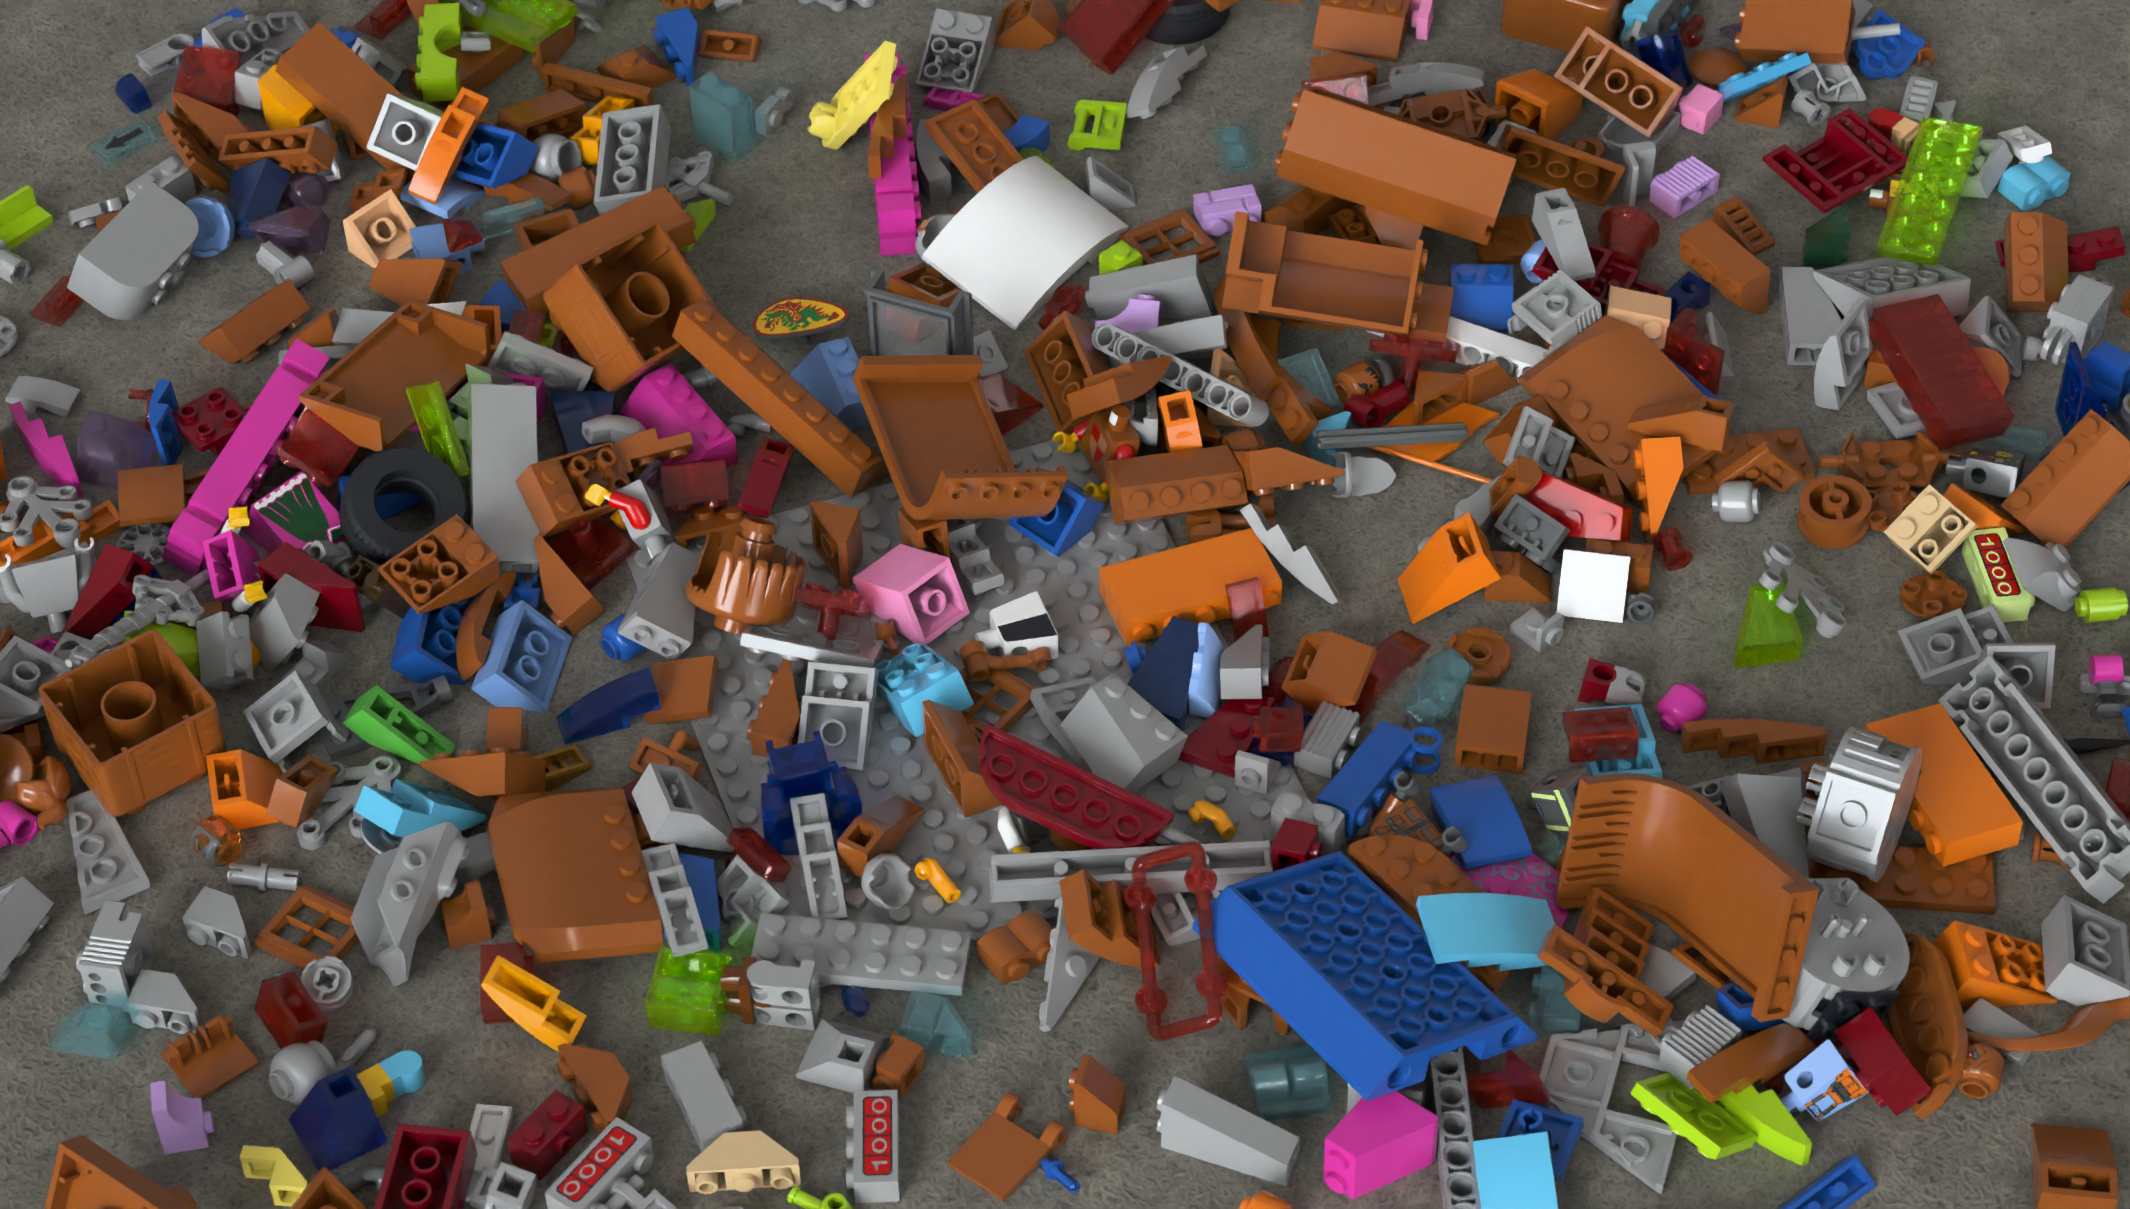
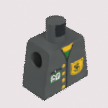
M1972 448L1967 458L1949 455L1946 474L1963 477L1962 488L2008 498L2021 484L2025 454ZM1978 468L1983 469L1985 472L1979 471Z

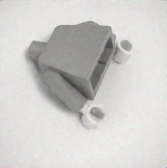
M91 537L90 546L87 548L79 547V540L76 538L74 541V552L17 565L14 564L8 554H5L8 561L5 566L0 567V582L6 598L21 612L30 613L32 618L47 615L51 633L63 631L68 621L67 610L74 609L94 569L93 554L95 553L94 539Z

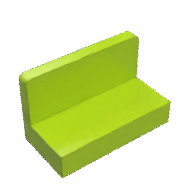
M29 185L22 187L0 201V239L6 244L9 251L54 223L52 215L37 205L33 188Z

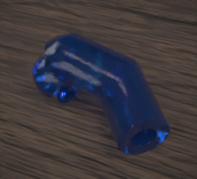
M845 985L841 992L844 1008L848 1012L851 1011L855 1017L863 1016L870 1008L869 1002L863 998V991L867 987Z

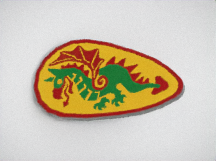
M793 297L777 301L763 309L754 320L753 330L762 339L772 340L795 337L799 341L806 342L811 334L821 333L841 326L850 317L848 312L837 304L812 298Z

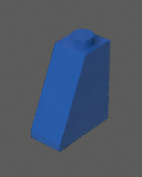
M680 853V862L683 864L688 884L692 889L708 949L721 952L723 941L714 860L701 855ZM662 927L663 939H666V936H665V933H664V930H663V927Z

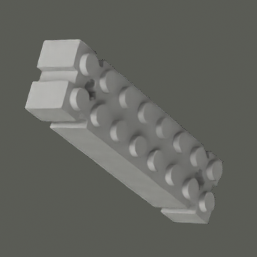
M1989 655L1969 672L1973 679L1967 685L1963 686L1958 682L1938 701L1950 717L1961 725L1959 727L2061 860L2072 868L2070 871L2081 886L2104 904L2125 886L2120 879L2130 872V822L2033 700L2021 690V685L2009 670Z

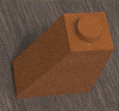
M441 258L380 259L373 271L372 280L368 288L401 306L408 300L425 305L448 303L463 264L459 261Z

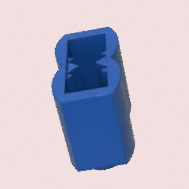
M2104 341L2098 348L2093 347L2085 359V364L2088 366L2086 373L2080 381V386L2082 387L2081 397L2115 415L2121 409L2124 397L2130 393V354Z

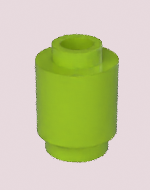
M2115 587L2082 590L2079 597L2075 599V611L2077 616L2082 617L2085 623L2118 620L2120 616L2127 614V596L2124 590H2117Z

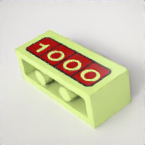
M2005 527L1974 530L1964 540L1962 555L1982 608L1994 605L2002 622L2027 620L2030 607L2034 606L2035 597L2023 588L2003 541L2008 538Z

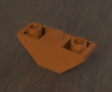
M566 1043L559 1045L560 1062L556 1063L557 1070L565 1083L571 1081L573 1084V1094L576 1101L584 1107L587 1106L590 1110L589 1117L598 1134L603 1132L616 1117L625 1121L633 1100L632 1087L629 1075L613 1052Z

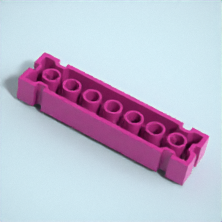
M895 53V56L898 57V62L891 76L893 84L896 83L900 76H907L906 64L900 65L899 53ZM864 55V63L871 55ZM907 83V95H908V101H909V90H908V83ZM908 102L907 138H895L894 158H882L881 178H874L881 256L917 253L915 241L916 237H918L917 229L921 224H915V222H920L921 209L920 201H918L919 189L918 181H916L917 170L916 161H914L915 150L914 141H912V122H910V102ZM878 111L869 117L870 135Z
M296 338L284 356L282 363L276 368L189 500V504L171 527L167 538L168 543L162 555L163 560L192 576L197 575L202 568L208 570L202 541L220 534L225 522L229 519V508L245 506L248 508L249 504L247 502L251 496L255 497L264 483L263 477L266 472L271 473L279 460L278 454L286 444L306 407L299 401V395L327 371L329 356Z

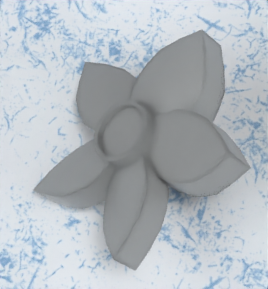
M580 6L576 8L574 15L583 20L577 26L580 30L584 27L596 33L603 30L595 21L594 16L585 13Z

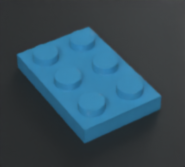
M1792 52L1779 58L1778 61L1772 64L1767 62L1753 68L1751 72L1746 74L1741 72L1728 78L1727 81L1717 85L1719 88L1717 92L1724 94L1723 103L1758 90L1784 75L1789 77L1812 64L1808 52L1797 56L1796 52Z

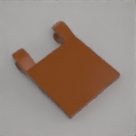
M1011 1091L1002 1097L993 1114L947 1161V1164L1003 1202L1007 1200L1051 1151L1062 1146L1067 1140V1134L1063 1132L1065 1125L1057 1120H1052L1047 1125L1040 1139L1012 1123L1011 1120L1015 1119L1022 1112L1023 1108L1018 1103L1020 1102V1097Z

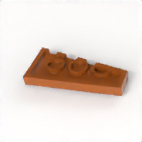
M164 109L157 117L163 127L162 132L171 140L188 170L199 176V180L209 190L213 191L216 188L223 194H227L230 191V181L184 124Z

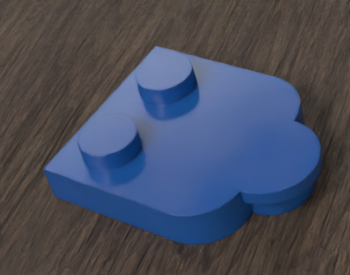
M1878 9L1866 26L1899 22L1881 9ZM1900 23L1901 35L1856 39L1853 43V51L1859 58L1858 68L1866 78L1878 80L1885 76L1889 79H1895L1903 75L1926 41Z

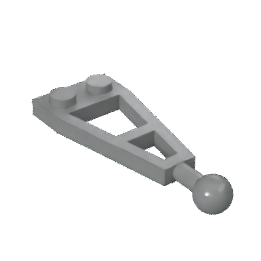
M1088 677L1032 689L1030 700L1043 724L1076 764L1091 773L1086 762L1078 759L1060 732L1059 726L1062 723L1060 719H1065L1088 690L1097 684L1095 679Z

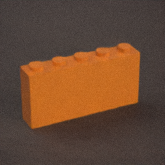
M1252 528L1099 568L1100 594L1125 645H1130L1132 641H1136V643L1159 637L1173 616L1186 621H1192L1199 625V622L1209 624L1279 605L1282 599V580L1262 542Z
M1941 703L1866 724L1865 730L1887 736L1888 741L1910 748L1913 745L1922 748L1923 757L1920 768L1922 771L1908 816L1911 826L1914 830L1920 832L1929 853L1936 856L1942 867L2019 844L2022 819Z

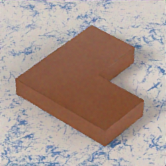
M1765 440L1718 473L1715 479L1719 486L1724 481L1748 480L1754 486L1763 481L1782 494L1805 478L1806 474L1801 466Z

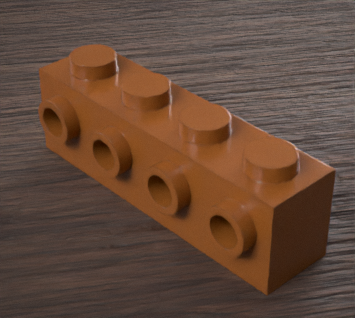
M316 126L225 134L218 161L233 171L269 158L288 171L290 175L298 172L316 173L317 171L331 170L338 143Z

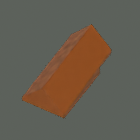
M1587 26L1554 74V77L1649 139L1671 118L1683 90L1681 86Z

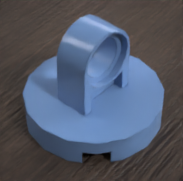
M207 196L193 198L184 203L194 213L199 225L198 235L190 254L206 258L218 255L226 250L234 238L235 231L232 214L226 205L216 198Z

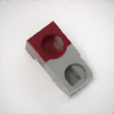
M1589 658L1577 701L1591 704L1592 699L1615 704L1616 706L1642 704L1647 681L1644 676L1635 671Z

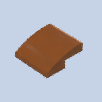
M183 464L118 470L120 526L176 521L181 512L186 508Z

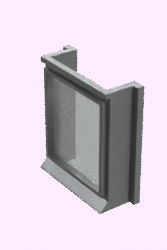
M872 267L870 270L871 281L864 290L865 294H867L871 356L974 355L972 293L960 290L949 308L886 292L884 269Z

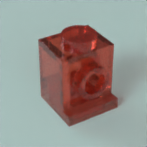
M1295 703L1294 708L1260 707L1259 716H1253L1252 736L1258 737L1259 751L1300 752L1304 734L1302 704Z

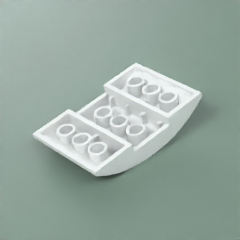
M1032 156L1005 170L977 193L939 233L922 255V259L960 289L972 293L974 300L1010 328L1016 330L1054 296L1055 290L1087 261L1092 263L1099 256V253L1111 246L1120 237V234L1128 230L1129 226L1040 157Z

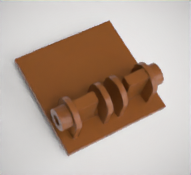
M227 1013L221 1016L219 1014L214 1015L213 1019L204 1024V1028L201 1025H197L195 1027L196 1033L194 1034L189 1030L186 1032V1036L184 1035L174 1042H168L167 1048L163 1049V1052L160 1053L163 1060L194 1098L201 1097L202 1099L260 1064L259 1060L231 1028L233 1022Z

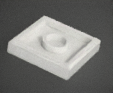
M1564 549L1557 612L1567 617L1623 623L1630 556Z

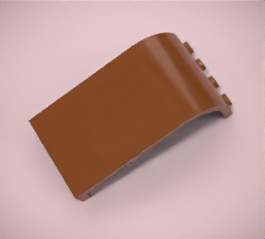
M979 355L860 357L853 376L854 384L905 511L915 520L1042 517L1050 513L1055 507L1068 478L1064 466H1058L1056 471H1042L1040 467H1037L1035 472H1033L1032 468L1028 467L1026 472H1017L978 380L983 364Z
M1631 773L1580 778L1555 904L1561 909L1583 907L1589 893L1595 887H1598L1626 907L1657 917L1669 925L1687 942L1690 941L1694 948L1755 999L1751 1015L1759 1022L1789 1017L1819 889L1710 800L1684 785L1659 777Z

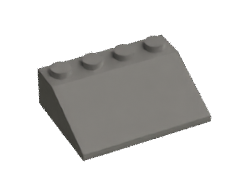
M1910 251L1813 271L1815 280L1844 317L1858 298L1865 299L1871 336L1880 335L1882 331L1905 330L1906 326L1928 325L1930 321L1939 319L1952 320L1954 316L1968 313L1971 278Z

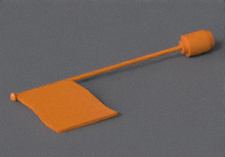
M1414 401L1384 427L1415 425L1413 423ZM1464 402L1421 425L1463 422L1468 430L1465 441L1367 448L1477 482H1491L1493 479L1437 462L1457 450L1479 428L1500 417V413Z

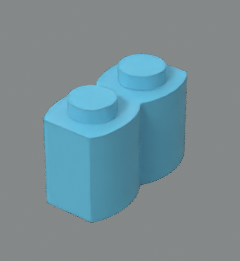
M2045 155L2042 161L2017 164L2004 171L2000 178L1998 192L2021 210H2030L2039 207L2045 200L2062 196L2069 187L2071 173L2050 156Z

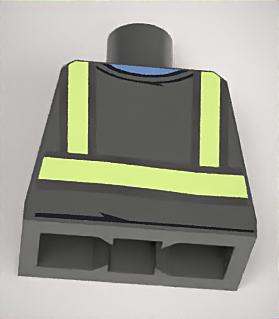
M1587 768L1552 771L1529 791L1527 795L1528 807L1538 810L1545 827L1550 832L1568 837L1579 780L1583 777H1591Z

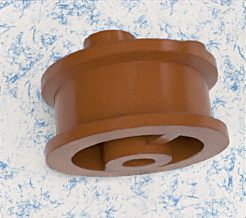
M1825 475L1809 481L1802 488L1799 496L1800 509L1797 514V527L1805 539L1814 546L1828 549L1848 548L1860 543L1869 530L1868 516L1872 508V499L1869 491L1860 482L1846 476Z

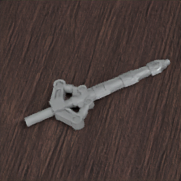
M702 151L697 157H688V159L681 160L679 157H673L668 161L665 188L671 195L675 194L680 202L695 197L699 199L703 194L727 206L733 202V195L709 184L714 167L710 152ZM687 167L694 168L689 174L686 172ZM675 182L678 183V184H676V185L670 187L671 184H673V183H675Z
M203 570L184 583L177 579L169 581L150 578L146 575L135 576L132 593L136 597L135 610L121 618L114 625L94 635V638L86 644L82 643L72 649L69 658L65 660V664L68 667L83 665L99 656L100 652L105 649H111L125 640L126 637L141 630L153 621L157 624H166L167 621L175 620V622H185L189 626L196 627V622L203 619L204 608L200 606L193 592L211 582L208 570Z

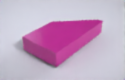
M934 87L924 99V106L946 112L973 99L985 98V96L973 92L941 90L938 87Z

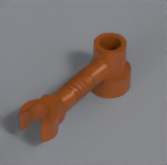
M970 641L964 644L959 651L963 665L968 668L970 678L975 682L987 679L990 676L989 670L1027 667L1036 671H1044L1049 669L1047 660L1052 659L1049 649L1046 647H1040L1025 654L990 657L986 645L982 641Z

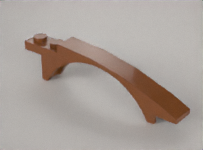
M1225 275L1213 291L1218 314L1223 315L1225 321H1228L1226 337L1232 353L1255 396L1267 403L1289 441L1300 446L1317 427L1318 421L1328 418L1332 411L1328 405L1298 383L1271 355L1257 335L1249 312L1222 308L1227 278Z

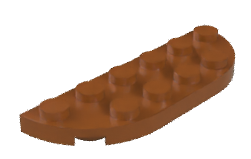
M1384 834L1366 837L1349 845L1347 854L1422 928L1423 925L1416 907L1418 896L1450 893H1484L1448 857L1427 842L1408 836ZM1459 961L1493 994L1503 987L1511 973V970L1498 972L1496 964L1467 968L1465 961Z
M1902 930L1909 948V967L1905 977L1895 989V991L1900 992V995L1890 1007L1888 1015L1894 1037L1932 1089L1931 1093L1912 1105L1913 1113L1919 1118H1925L1936 1109L1942 1107L1955 1088L1966 1062L1968 1034L1951 969L1944 953L1922 935L1911 934Z

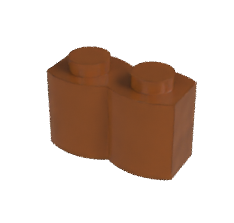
M1035 909L1025 911L1013 918L1007 925L997 927L983 935L977 941V958L1002 984L1021 980L1031 968L1046 964L1047 954L1051 949L1049 940L1051 929L1053 928Z

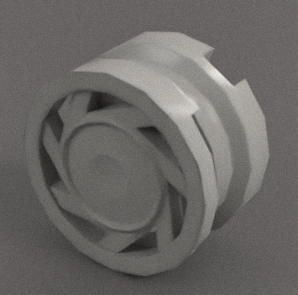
M325 956V958L319 960L314 959L307 964L302 972V991L305 1001L312 1008L320 1012H331L342 1008L350 1000L353 992L352 976L342 960L331 956Z

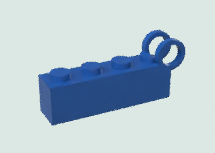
M1381 720L1317 797V804L1329 805L1340 810L1345 815V835L1353 838L1361 827L1368 825L1376 808L1383 806L1393 787L1396 788L1394 778L1399 772H1407L1410 769L1418 774H1431L1440 768L1441 757L1437 751L1442 747V734L1437 729L1428 726H1420L1408 731ZM1419 735H1430L1437 741L1432 745H1422L1417 743L1414 738ZM1423 754L1432 757L1435 762L1429 766H1421L1415 763V758L1417 755Z

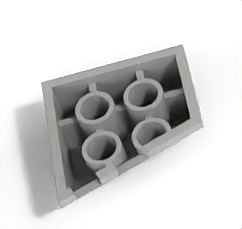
M1114 673L1093 685L1059 726L1060 732L1078 759L1086 762L1092 774L1132 793L1176 764L1188 737Z

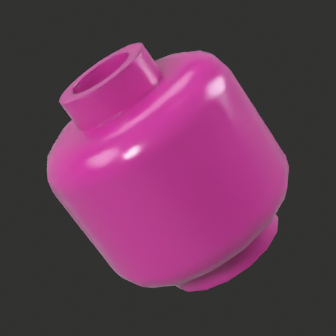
M1691 683L1672 685L1657 704L1661 726L1671 733H1676L1677 730L1682 732L1683 722L1702 720L1708 709L1705 702L1707 699L1705 694Z

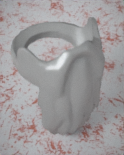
M1347 451L1331 454L1332 458L1337 462L1335 467L1345 472L1343 476L1334 477L1335 483H1332V485L1337 489V492L1333 494V497L1348 498L1351 496L1380 493L1392 485L1396 477V473L1390 467V464L1379 458L1351 457V453Z

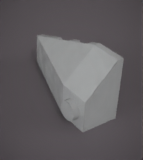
M297 11L274 12L265 16L249 14L240 18H232V16L222 17L202 29L203 67L218 89L222 90L235 83V71L264 48L275 49L283 54L309 31V28Z

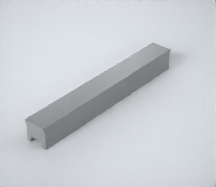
M1267 840L991 855V866L989 869L991 903L1057 899V897L1062 896L1059 881L1082 869L1102 885L1115 879L1133 895L1224 890L1229 885L1273 872L1269 853L1270 843Z

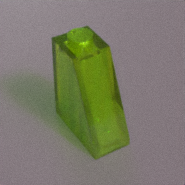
M1783 581L1775 591L1768 590L1761 584L1750 586L1736 641L1733 659L1734 668L1800 661L1804 639L1794 611L1786 613L1776 604L1778 597L1785 591Z

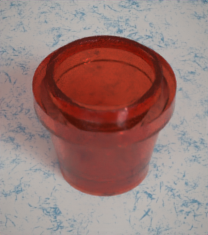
M1618 206L1610 208L1601 215L1599 221L1600 246L1613 251L1611 260L1639 270L1649 250L1657 244L1660 234L1659 224L1649 213L1637 207Z

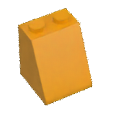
M274 64L258 80L266 125L271 130L297 128L329 119L275 72L277 65ZM331 121L334 135H336L340 128Z

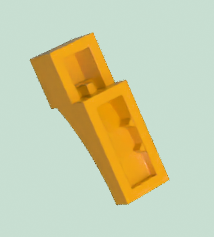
M606 96L583 115V128L573 135L571 140L578 144L584 164H598L603 113L635 108L634 99Z

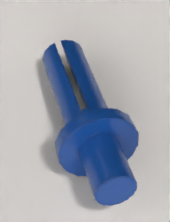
M1049 1157L1044 1158L1041 1166L1045 1169L1044 1174L1046 1178L1051 1181L1056 1179L1073 1194L1079 1191L1080 1183L1064 1170L1065 1166L1061 1160H1051Z

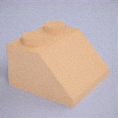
M1610 286L1604 316L1607 315L1638 326L1663 352L1670 324L1672 298Z

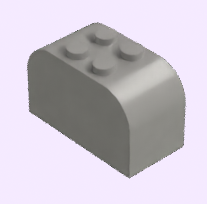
M150 180L78 254L67 288L111 318L130 320L140 316L152 303L158 305L164 299L168 292L166 289L170 284L175 287L184 277L185 272L183 270L192 257L190 253L199 231L196 216L185 204Z

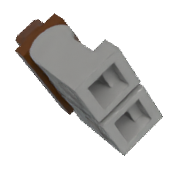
M745 956L742 967L724 966L720 984L721 990H727L724 1000L725 1012L742 1014L744 1024L754 1025L755 1020H757L759 1023L815 1031L822 1004L816 961L802 960L800 967L778 966L767 960L756 962L755 957Z

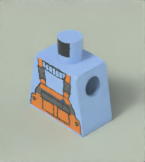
M1828 1039L1786 1073L1784 1078L1793 1091L1783 1097L1781 1102L1793 1118L1807 1109L1816 1121H1820L1863 1097L1869 1091H1866L1854 1074L1856 1072L1852 1066L1846 1062L1838 1049Z

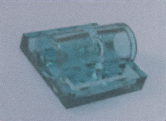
M1310 1045L1245 1055L1244 1064L1258 1117L1271 1121L1331 1112V1099L1328 1092L1325 1061Z

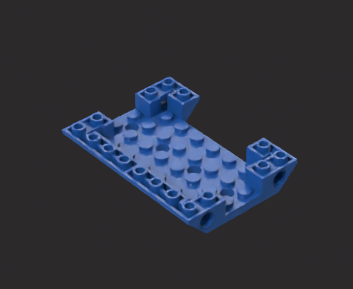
M1340 851L1229 885L1193 923L1192 929L1366 1101L1424 1081L1430 1058L1466 1046L1480 1060H1484L1537 1041L1538 1035L1459 961L1435 964L1424 929Z

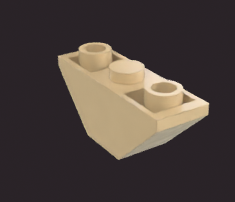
M761 1130L723 1133L687 1165L689 1193L712 1194L721 1190L747 1192L754 1188L773 1187L775 1189H787L790 1186L801 1185L799 1158Z

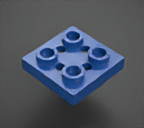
M1513 1099L1496 1138L1547 1132L1550 1148L1553 1150L1558 1149L1555 1152H1551L1554 1179L1559 1180L1560 1184L1584 1128V1122L1582 1117Z

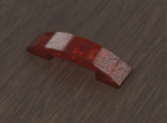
M1401 630L1386 638L1375 648L1378 652L1357 704L1344 706L1346 710L1351 709L1352 712L1357 711L1359 713V726L1375 709V702L1407 665L1413 667L1430 648L1429 643Z

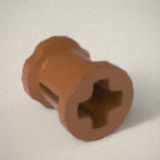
M2035 831L2032 841L2031 862L2037 863L2038 860L2060 863L2061 867H2067V864L2061 860L2055 851L2043 850L2044 847H2052L2040 832Z

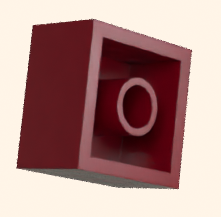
M1869 1007L1835 1031L1842 1042V1045L1837 1049L1846 1062L1852 1066L1856 1072L1854 1074L1866 1091H1869L1880 1108L1887 1105L1897 1116L1932 1092V1089L1900 1043L1872 1007Z

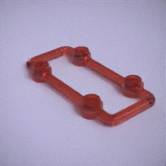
M1191 841L1138 857L1132 866L1133 884L1126 889L1124 895L1128 907L1136 912L1143 987L1137 991L1135 1003L1139 1011L1146 1014L1148 1032L1156 1040H1168L1216 1026L1222 1016L1221 998L1228 989L1226 975L1218 971L1210 894L1217 885V876L1212 869L1207 868L1204 848L1199 843ZM1191 856L1192 868L1188 869L1185 873L1184 881L1188 890L1196 895L1204 970L1197 975L1195 985L1200 995L1207 998L1208 1013L1161 1026L1160 1014L1166 1009L1168 998L1165 991L1157 987L1150 911L1156 904L1157 893L1152 886L1147 885L1146 869Z

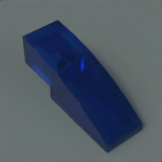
M649 667L629 673L597 688L558 715L556 719L564 743L569 744L631 727L630 717L661 709L658 690Z

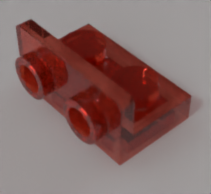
M1631 707L1563 712L1562 724L1569 741L1568 757L1571 763L1628 759L1638 756L1639 729Z

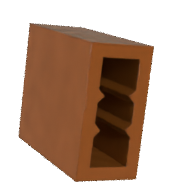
M1465 684L1454 766L1523 774L1532 692Z

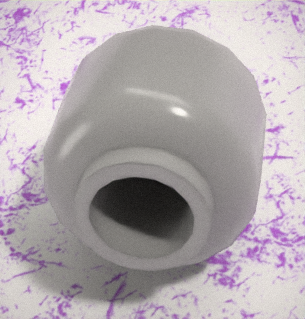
M1748 480L1724 481L1719 486L1718 493L1712 494L1713 512H1719L1721 520L1726 523L1751 522L1755 514H1760L1761 511L1759 488H1754L1753 483Z

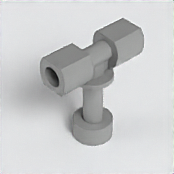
M315 540L305 550L311 558L319 563L331 565V569L337 574H342L344 578L349 567L358 558V555L353 553V549L349 548L348 543L341 541L336 546L331 541ZM358 593L362 609L374 603Z

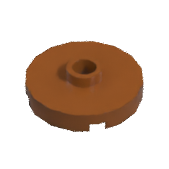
M1474 627L1465 629V633L1458 636L1457 633L1453 635L1446 645V666L1450 673L1467 683L1484 685L1496 682L1504 677L1511 667L1512 648L1510 644L1507 645L1502 635L1493 630Z

